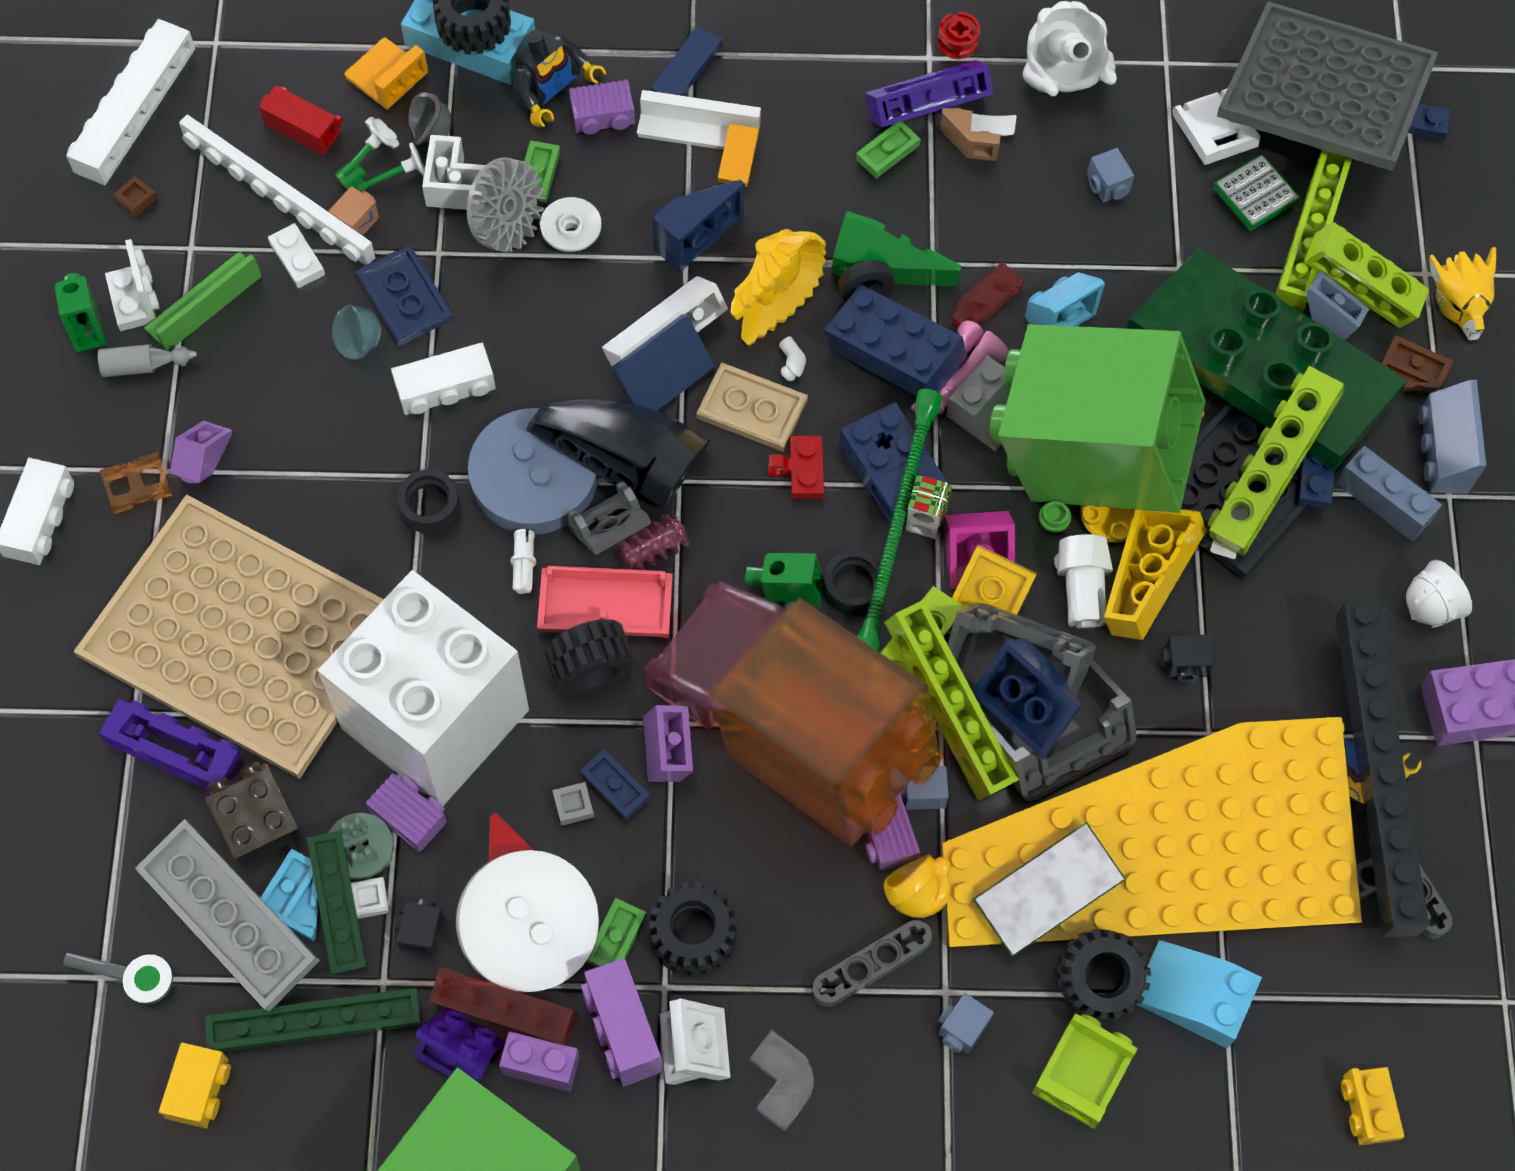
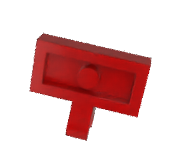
M790 436V459L783 455H769L768 476H790L791 499H823L822 436Z

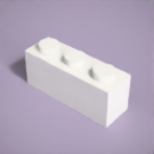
M483 342L391 368L405 415L411 413L420 414L429 408L442 404L452 405L458 402L459 399L470 396H483L489 391L496 389L493 372Z
M28 458L0 528V553L3 557L40 565L43 556L49 553L52 545V533L55 526H59L61 523L64 502L66 498L71 496L74 488V481L66 466Z

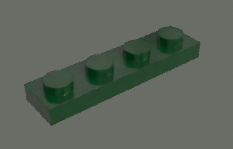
M342 831L307 837L331 974L336 975L367 968Z

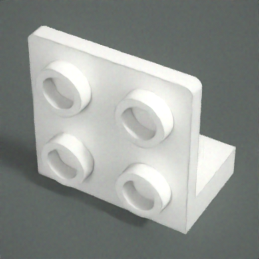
M131 239L125 240L131 267L105 273L120 331L149 324L156 318L154 310L159 309L156 293L152 290L151 286L153 280L148 264L146 265L142 249H135Z

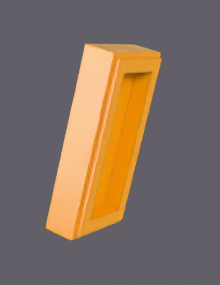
M729 123L718 174L719 183H729L740 179L744 182V187H748L759 128Z

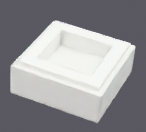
M383 877L352 883L358 919L389 913Z

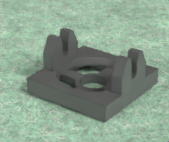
M624 481L616 485L617 494L582 514H578L575 508L567 512L569 517L567 524L570 531L595 555L651 524L648 514L640 508L632 489L629 486L627 487ZM618 509H626L625 512L617 516H607ZM598 521L597 527L589 531L588 526ZM610 523H617L615 526L611 528L603 529L606 525Z

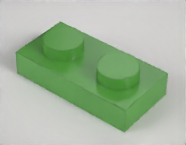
M903 122L895 123L856 153V161L877 179L920 146L921 139Z
M530 140L524 162L532 165L531 170L538 172L537 177L542 179V181L536 183V186L544 188L541 195L545 196L546 199H537V201L547 203L560 156V146Z
M615 898L597 934L593 950L586 963L597 968L622 958L626 959L646 919L647 912Z

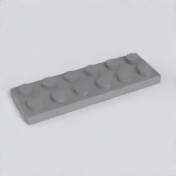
M186 819L135 868L263 1009L270 1012L320 961Z

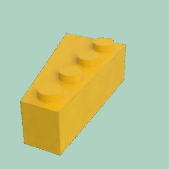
M1183 509L1180 510V513L1135 510L1104 615L1111 635L1139 640L1144 639L1206 533L1201 512Z

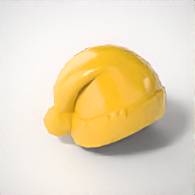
M926 855L899 867L884 881V892L887 900L900 913L910 917L926 918L936 914L944 908L950 897L951 883L948 877L951 867L950 861L946 857L934 859L931 855Z

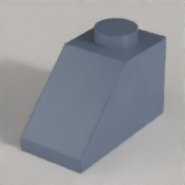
M1322 271L1316 275L1307 290L1311 319L1325 325L1332 333L1343 340H1346L1360 327L1369 311L1367 306Z

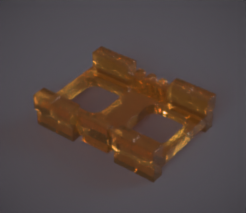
M158 452L139 457L140 461L134 460L133 463L128 462L127 465L123 463L122 467L117 464L100 470L114 514L132 509V503L136 502L138 504L149 500L148 498L152 497L153 501L172 495ZM152 467H158L162 480L159 483L145 486L141 478V472ZM121 477H127L130 491L119 496H113L109 485L110 482Z

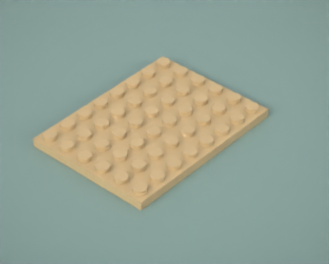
M186 494L76 647L74 653L82 660L300 779L338 722L317 670L384 599Z

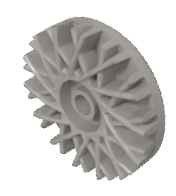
M508 157L498 158L485 165L475 177L467 199V220L473 236L481 245L502 252H512V247L521 249L522 244H527L523 239L524 236L534 237L533 230H537L538 227L531 224L533 219L540 220L541 215L539 212L544 211L543 207L537 206V199L545 200L546 198L541 195L544 188L536 186V183L542 181V179L537 177L538 172L531 170L533 166L527 164V162Z

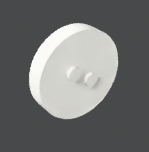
M533 850L502 855L479 869L467 883L459 900L456 915V930L459 944L464 956L474 970L483 978L499 987L521 992L546 990L572 977L583 966L593 950L599 924L595 896L583 875L566 860L550 853Z

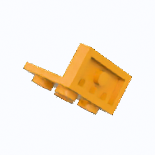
M382 38L344 74L348 81L388 110L428 73L425 52L417 45L413 46L408 52H404L387 38Z

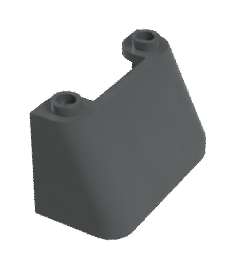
M973 603L957 611L948 646L971 690H973L1005 641L1026 638L1051 661L1077 697L1092 662L1096 649L1095 644L984 603Z
M1093 659L1076 697L1082 707L1046 758H1041L987 708L982 710L1019 779L1012 784L1026 801L1038 800L1125 754L1136 741L1137 734L1132 700Z

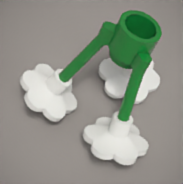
M369 117L365 124L370 129L371 136L365 141L366 145L350 162L335 173L347 190L352 186L362 192L368 187L404 171L408 173L416 169L424 177L425 166L412 142L409 143L411 158L402 161V165L365 181L364 177L368 174L359 164L371 150L378 148L381 143L386 144L392 149L399 145L396 134L383 121Z

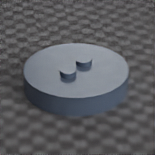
M540 408L513 411L491 422L475 440L468 460L470 485L478 507L492 522L512 532L526 529V534H528L529 530L535 534H544L567 526V521H569L567 512L575 508L578 514H582L591 503L597 487L598 475L526 431L528 423Z

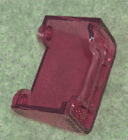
M720 581L717 584L711 583L702 597L704 599L660 656L658 658L652 657L644 668V673L646 674L645 687L673 706H688L689 717L708 730L719 719V715L714 713V711H718L722 703L726 704L729 700V693L748 670L752 655L761 639L774 626L786 622L788 615L787 610L778 604L724 581Z

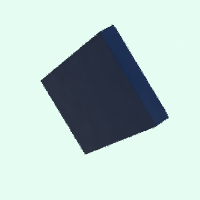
M411 245L355 271L356 277L398 346L454 320L453 313Z
M682 314L610 369L630 403L658 411L716 366L690 318Z

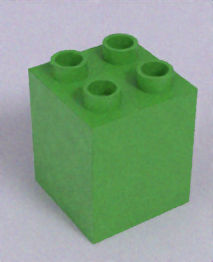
M1028 324L1022 348L1011 349L1008 353L1005 365V378L1008 387L1011 389L1007 404H997L992 411L990 433L994 443L1003 445L1007 453L1008 472L1011 476L1019 477L1030 501L1046 503L1059 501L1063 504L1180 513L1206 402L1181 331Z
M458 1067L378 1169V1171H581L577 1156Z

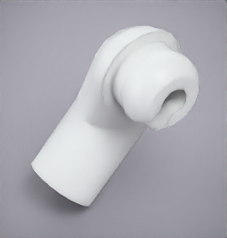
M789 336L779 344V347L787 356L786 365L781 368V374L787 381H793L796 376L800 377L806 364V357L793 338Z

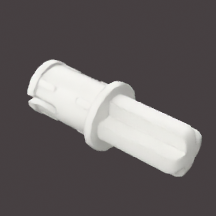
M520 529L514 532V556L511 557L510 563L513 566V590L518 594L530 593L532 590L533 567L536 565V558L533 557L535 533L529 530L528 537H526V529Z

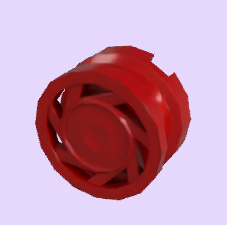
M958 11L956 15L951 13L946 15L940 22L937 42L939 50L951 59L960 60L973 55L978 47L980 35L979 22L974 16L966 12Z

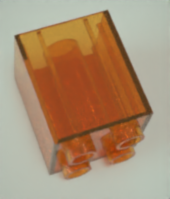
M801 598L788 609L709 694L730 759L851 847L866 831L872 835L881 833L896 814L898 802L895 798L910 781L917 786L927 782L941 761L942 753L938 750L935 733L936 720L932 715L927 684Z

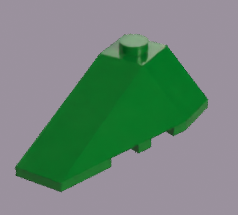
M849 211L846 212L833 255L831 273L841 277L848 268L857 263L867 260H879L885 262L890 267L895 284L958 285L962 268L960 264L931 249L920 250L910 243L911 239L903 234L899 238L884 231L886 225L874 219ZM868 280L863 283H875L877 280Z

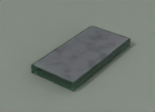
M1085 822L974 897L972 901L1010 957H1014L1125 881L1126 878L1089 824Z

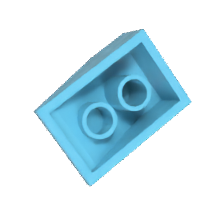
M1159 940L1147 965L1151 969V976L1146 977V982L1150 983L1149 991L1144 990L1141 996L1145 999L1141 1004H1136L1227 1049L1237 1037L1262 977L1229 961Z

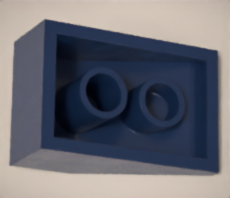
M739 179L675 198L668 205L659 207L652 218L654 251L681 272L744 216V182Z
M1026 638L1005 641L972 690L977 700L1041 758H1046L1082 707L1051 661Z

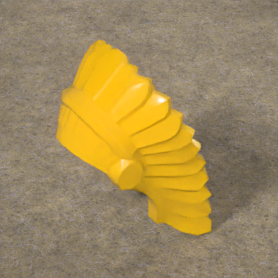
M785 229L759 239L755 244L757 255L754 265L747 278L734 290L735 297L731 303V316L736 320L743 317L741 339L748 347L754 344L757 338H763L768 330L774 331L777 323H784L788 316L794 315L796 307L804 306L805 298L812 297L813 288L819 286L818 279L824 275L822 267L826 263L824 255H826V242L817 233L806 231L793 232L792 230Z

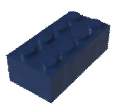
M860 284L824 329L831 351L916 396L920 389H931L940 393L967 358L963 336Z

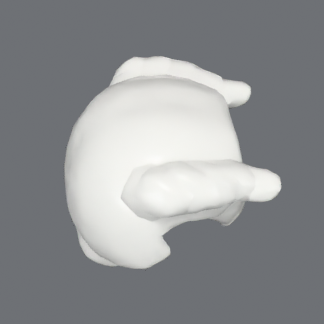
M1061 1L1052 8L1042 9L1038 14L1037 22L1032 27L1028 36V61L1023 70L1024 80L1037 91L1047 93L1050 96H1056L1058 91L1073 92L1087 89L1095 85L1099 80L1107 85L1114 84L1117 76L1113 53L1107 48V27L1105 21L1096 13L1090 12L1086 5L1076 1Z

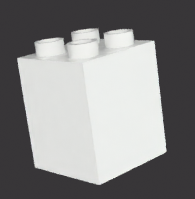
M413 570L409 572L317 670L341 729L402 778L404 776L410 778L420 788L419 791L427 798L430 796L435 798L442 806L446 804L529 711L518 651Z

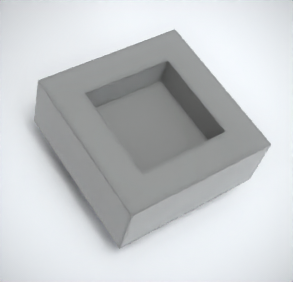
M585 782L552 790L561 826L594 817Z

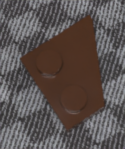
M1395 335L1381 364L1407 380L1402 392H1436L1441 388L1453 361Z

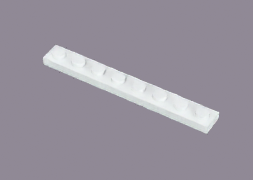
M188 114L179 122L183 133L182 139L190 148L194 150L198 148L204 152L213 164H221L227 168L228 172L236 180H244L250 184L255 193L261 197L267 196L273 200L276 207L282 212H290L296 216L299 223L305 228H313L319 232L325 242L330 245L336 244L351 260L355 262L359 260L364 265H368L375 259L372 242Z

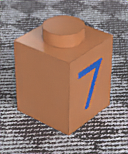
M352 186L328 211L362 236L379 219L375 199L365 191L360 192Z

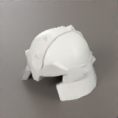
M1439 560L1430 561L1426 568L1413 578L1406 592V603L1411 620L1431 625L1432 628L1444 625L1458 618L1467 617L1472 611V600L1463 580L1454 569Z

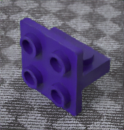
M444 1008L417 1030L415 1036L420 1041L413 1056L448 1077L458 1067L480 1084L492 1056L502 1048L504 1041L498 1038L489 1028L479 1027L467 1020L461 1012Z

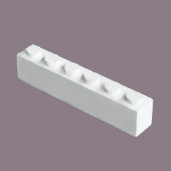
M158 19L154 26L147 30L144 41L138 50L131 54L126 68L117 75L113 87L107 96L100 100L98 109L93 117L86 121L83 132L76 142L70 145L66 157L73 173L102 185L107 184L194 52L195 46L190 31Z

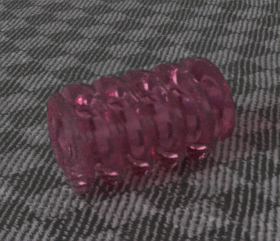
M664 514L660 517V523L655 520L651 521L649 530L646 527L638 531V536L634 533L627 537V542L624 540L618 542L616 548L627 569L636 567L638 570H645V561L653 567L657 565L655 555L658 554L665 561L668 559L666 549L669 548L676 555L679 553L677 543L680 542L686 548L690 547L686 531L674 514H671V517Z

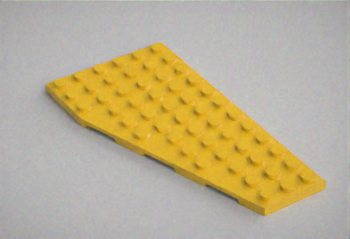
M1342 717L1238 723L941 844L942 857H946L951 864L950 872L948 873L951 892L946 903L949 947L1005 944L975 899L1085 824H1087L1124 879L1032 942L1077 939L1079 937L1078 934L1084 931L1091 932L1092 929L1111 930L1127 936H1145L1362 922Z

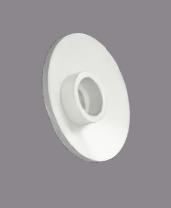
M575 197L562 198L554 201L544 210L540 219V230L545 241L552 247L566 252L580 251L589 247L598 238L601 231V217L598 210L584 199ZM569 228L576 229L575 231H566Z

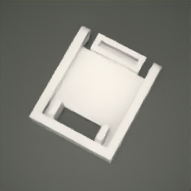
M1227 89L1222 90L1220 95L1216 92L1184 103L1183 108L1181 105L1173 107L1175 120L1204 165L1256 148L1259 145L1260 135L1255 128L1217 117L1219 106ZM1238 133L1236 140L1217 146L1214 142L1220 138Z

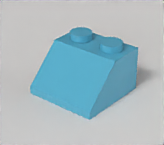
M1079 272L1069 278L1067 276L1062 277L1049 290L1044 293L1039 291L1031 296L1028 300L1025 318L1030 324L1078 326L1096 315L1105 283L1100 278Z

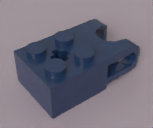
M896 402L840 429L839 438L840 450L870 497L873 496L890 523L914 435V429ZM924 446L916 476H925L948 483Z

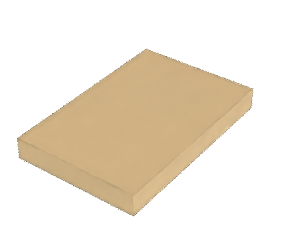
M721 362L696 413V418L784 452L808 401V395Z

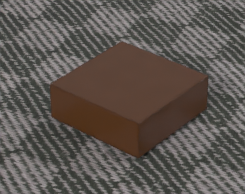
M136 176L132 177L113 194L115 201L134 217H138L158 199L156 192Z

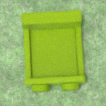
M1074 1014L1032 1094L1095 1129L1138 1049L1131 1045L1132 1041L1127 1036L1119 1032H1113L1112 1034L1101 1028V1023L1095 1018L1086 1014H1082V1016Z

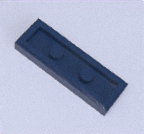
M697 26L650 87V91L684 96L723 45V38Z

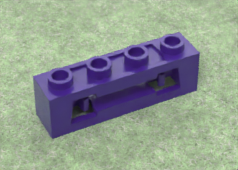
M974 60L872 90L865 94L871 122L885 127L942 110V108H949L992 95L993 89L988 65Z
M118 699L99 732L106 745L209 790L207 786L220 778L227 777L228 781L235 778L244 763L237 751L238 747L224 739H220L219 742L208 738L209 735L205 731L195 726H191L189 729L178 725V720L165 713H161L160 716L150 713V709L135 700L128 703ZM144 727L152 730L156 737L197 754L195 762L199 768L193 766L189 758L146 740L149 733L146 732Z

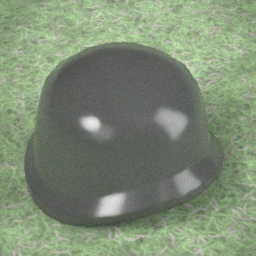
M419 93L413 98L408 119L415 145L429 144L430 135L447 136L451 127V113L447 105L439 101L438 97L432 93Z

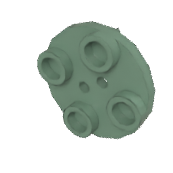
M362 812L349 814L338 820L328 832L342 831L351 880L371 878L389 866L392 861L394 849L392 833L386 823L375 815ZM364 842H369L367 846L363 845ZM355 846L356 849L351 851L350 848Z

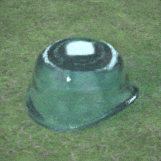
M350 304L343 307L336 314L332 326V337L335 347L341 354L350 359H362L370 350L377 346L381 336V327L373 311Z

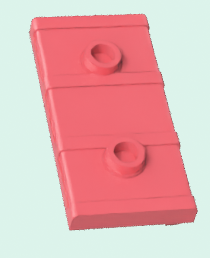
M548 566V568H542L537 631L545 633L564 632L585 622L613 619L622 624L626 636L669 638L673 576L666 573V571L567 566Z

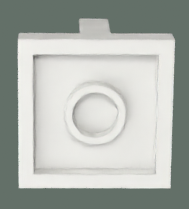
M681 998L670 1001V1011L660 1013L665 1083L675 1085L701 1077L718 1081L731 1078L724 1008Z

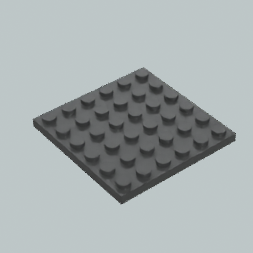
M1268 1L1221 101L1217 117L1246 125L1259 131L1275 134L1288 140L1307 144L1317 149L1339 154L1349 159L1371 164L1378 168L1393 171L1438 52Z

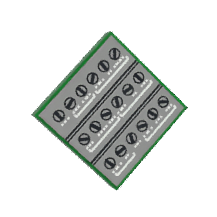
M1263 155L1258 156L1216 181L1213 186L1216 193L1249 231L1254 230L1297 204L1300 198Z

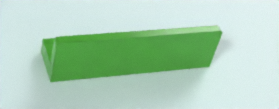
M240 251L145 326L146 333L163 350L170 351L262 277L256 258L251 254L245 257Z

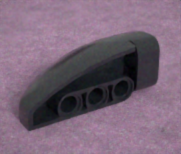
M574 399L543 405L528 423L526 429L527 432L615 487L622 481L632 491L638 485L642 488L639 493L663 509L669 504L710 443V440L666 414L630 402L608 399Z

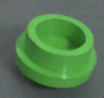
M1059 501L1045 504L1039 513L1041 526L1052 533L1064 531L1071 521L1070 510Z

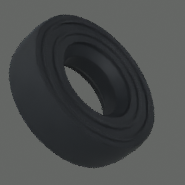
M867 260L848 268L841 275L838 282L839 291L844 302L848 301L859 284L868 280L877 281L867 288L888 297L895 286L894 276L890 267L883 261Z

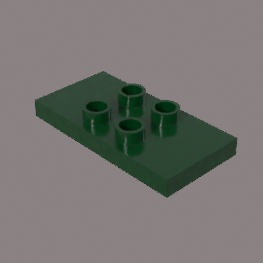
M1200 248L1133 314L1126 328L1181 331L1198 382L1270 429L1277 420L1274 417L1277 407L1282 400L1288 402L1293 393L1290 388L1299 373L1304 375L1309 366L1344 384L1343 395L1307 452L1308 455L1332 471L1337 469L1396 401L1407 382L1405 378L1332 333L1325 325L1313 321L1280 300L1273 292L1258 286ZM1303 400L1298 404L1299 408L1304 411H1310L1316 407L1315 403L1310 400ZM1287 427L1281 433L1287 438H1294L1300 432L1294 427Z

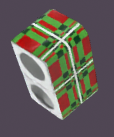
M916 476L908 507L905 530L937 539L944 521V515H946L949 508L952 486L946 482L929 477Z

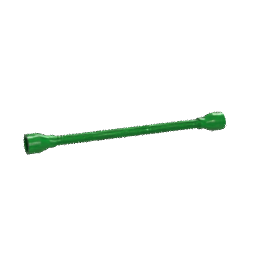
M920 389L917 393L914 405L916 416L914 427L916 430L914 431L907 464L905 465L902 483L879 567L880 571H878L870 602L871 606H869L870 610H868L862 629L854 638L852 645L871 662L876 660L880 646L878 635L880 626L879 616L881 615L883 600H885L884 596H886L890 573L895 561L896 550L898 549L899 538L904 526L903 523L905 522L904 519L906 518L905 515L907 514L927 431L930 430L931 422L939 413L943 399L942 394L931 389Z

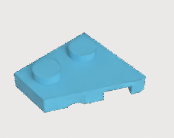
M291 849L261 898L292 931L314 941L317 932L319 904L311 860Z

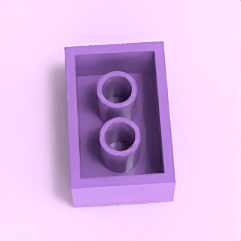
M1515 659L1433 670L1429 672L1420 684L1437 746L1515 736Z
M625 958L584 972L586 984L581 985L582 995L589 1014L596 1012L597 1017L592 1019L600 1046L608 1045L609 1050L604 1051L612 1079L619 1078L622 1087L662 1073L661 1056Z

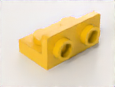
M1388 1067L1359 1071V1068H1353L1343 1075L1344 1079L1341 1081V1090L1345 1101L1350 1103L1352 1115L1349 1117L1350 1129L1353 1136L1358 1137L1359 1145L1403 1139V1128Z

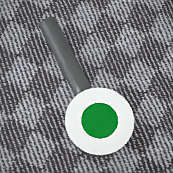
M69 952L65 955L63 965L66 967L123 980V987L127 995L140 1004H153L162 1000L169 993L173 984V971L170 965L163 958L156 955L140 956L134 959L127 967Z

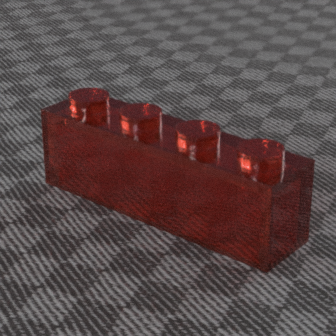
M442 967L439 969L429 998V1002L565 1046L569 1045L579 1012Z

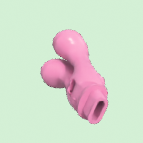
M963 321L958 328V334L963 336L966 353L968 354L973 348L975 349L941 390L940 394H942L943 399L938 414H942L945 411L944 407H948L949 398L987 356L998 363L1006 360L1009 350L1007 346L992 332L986 331L984 334L981 326L975 322ZM914 403L913 406L911 407V409L913 410V412H915V408H914L915 403Z

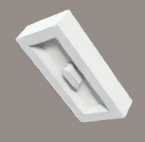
M295 223L268 236L270 245L297 288L325 275L324 268Z

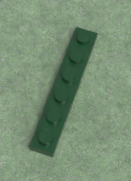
M417 988L275 1006L270 1012L260 1008L205 1016L207 1049L226 1052L420 1026L419 991Z

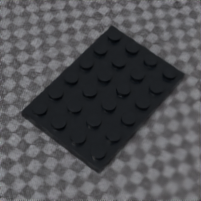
M1228 403L1197 436L1181 509L1201 512L1206 533L1199 545L1243 579L1308 505L1304 503L1297 504L1300 479L1299 466L1245 556L1237 553L1236 558L1231 559L1210 551L1213 539L1210 538L1209 529L1211 527L1207 525L1208 521L1216 509L1222 510L1227 489L1233 481L1238 483L1244 474L1241 471V467L1249 454L1255 456L1260 447L1257 444L1258 439L1266 428L1246 413ZM1359 443L1334 471V476L1358 450ZM1270 454L1265 458V461L1269 465H1278L1283 459L1278 454ZM1254 481L1248 488L1254 493H1260L1266 489V485L1261 481Z

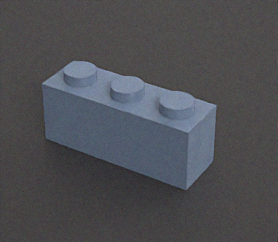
M1366 446L1345 466L1336 483L1412 542L1428 526L1442 506L1441 503Z

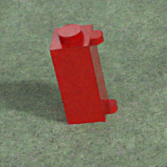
M276 85L269 94L262 98L259 106L265 125L322 155L326 153L340 135L339 128L343 123V117L339 115L334 116L290 93L283 86L279 87Z

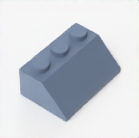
M1468 380L1429 394L1424 405L1419 407L1418 421L1419 424H1423L1424 429L1421 439V450L1423 453H1426L1427 458L1424 466V479L1429 481L1430 493L1468 494L1486 467L1477 380Z

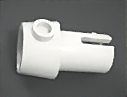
M1084 534L1061 539L1059 541V553L1056 554L1054 563L1057 568V574L1066 577L1068 625L1072 627L1076 626L1077 623V628H1095L1106 625L1104 619L1107 608L1105 575L1113 571L1106 537Z

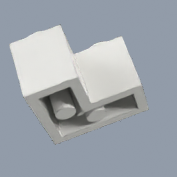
M430 135L422 185L426 207L467 210L469 190L475 177L485 165L464 164L461 137Z

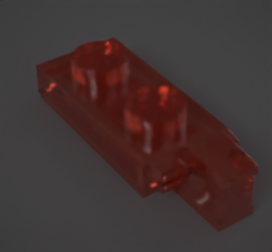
M1001 262L960 298V301L956 304L958 310L951 316L952 321L950 325L958 331L963 321H972L977 324L980 322L982 324L1024 286L1025 280L1004 262Z

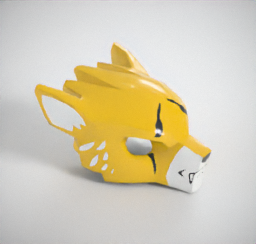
M1496 247L1490 249L1485 263L1478 254L1474 255L1472 263L1465 252H1459V255H1455L1454 262L1449 257L1446 259V265L1441 266L1434 255H1430V272L1437 286L1436 300L1440 306L1439 310L1444 316L1461 327L1468 340L1479 339L1484 330L1482 316L1489 309L1494 298ZM1453 303L1462 311L1456 310L1453 307Z

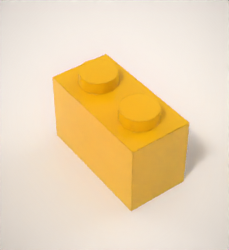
M186 1043L180 1044L159 1109V1113L165 1119L207 1129L209 1121L214 1120L218 1113L220 1100L217 1098L220 1086L227 1083L231 1066L227 1064L228 1058L223 1052Z

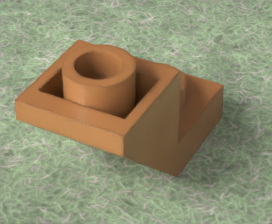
M942 108L939 130L966 158L997 161L1001 134L988 131H971L972 111L961 108Z

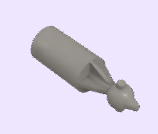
M151 344L106 348L98 350V363L102 377L153 373L156 368L171 361L180 366H185L189 359L197 356V352L188 350L179 344L175 346L172 352L153 348Z

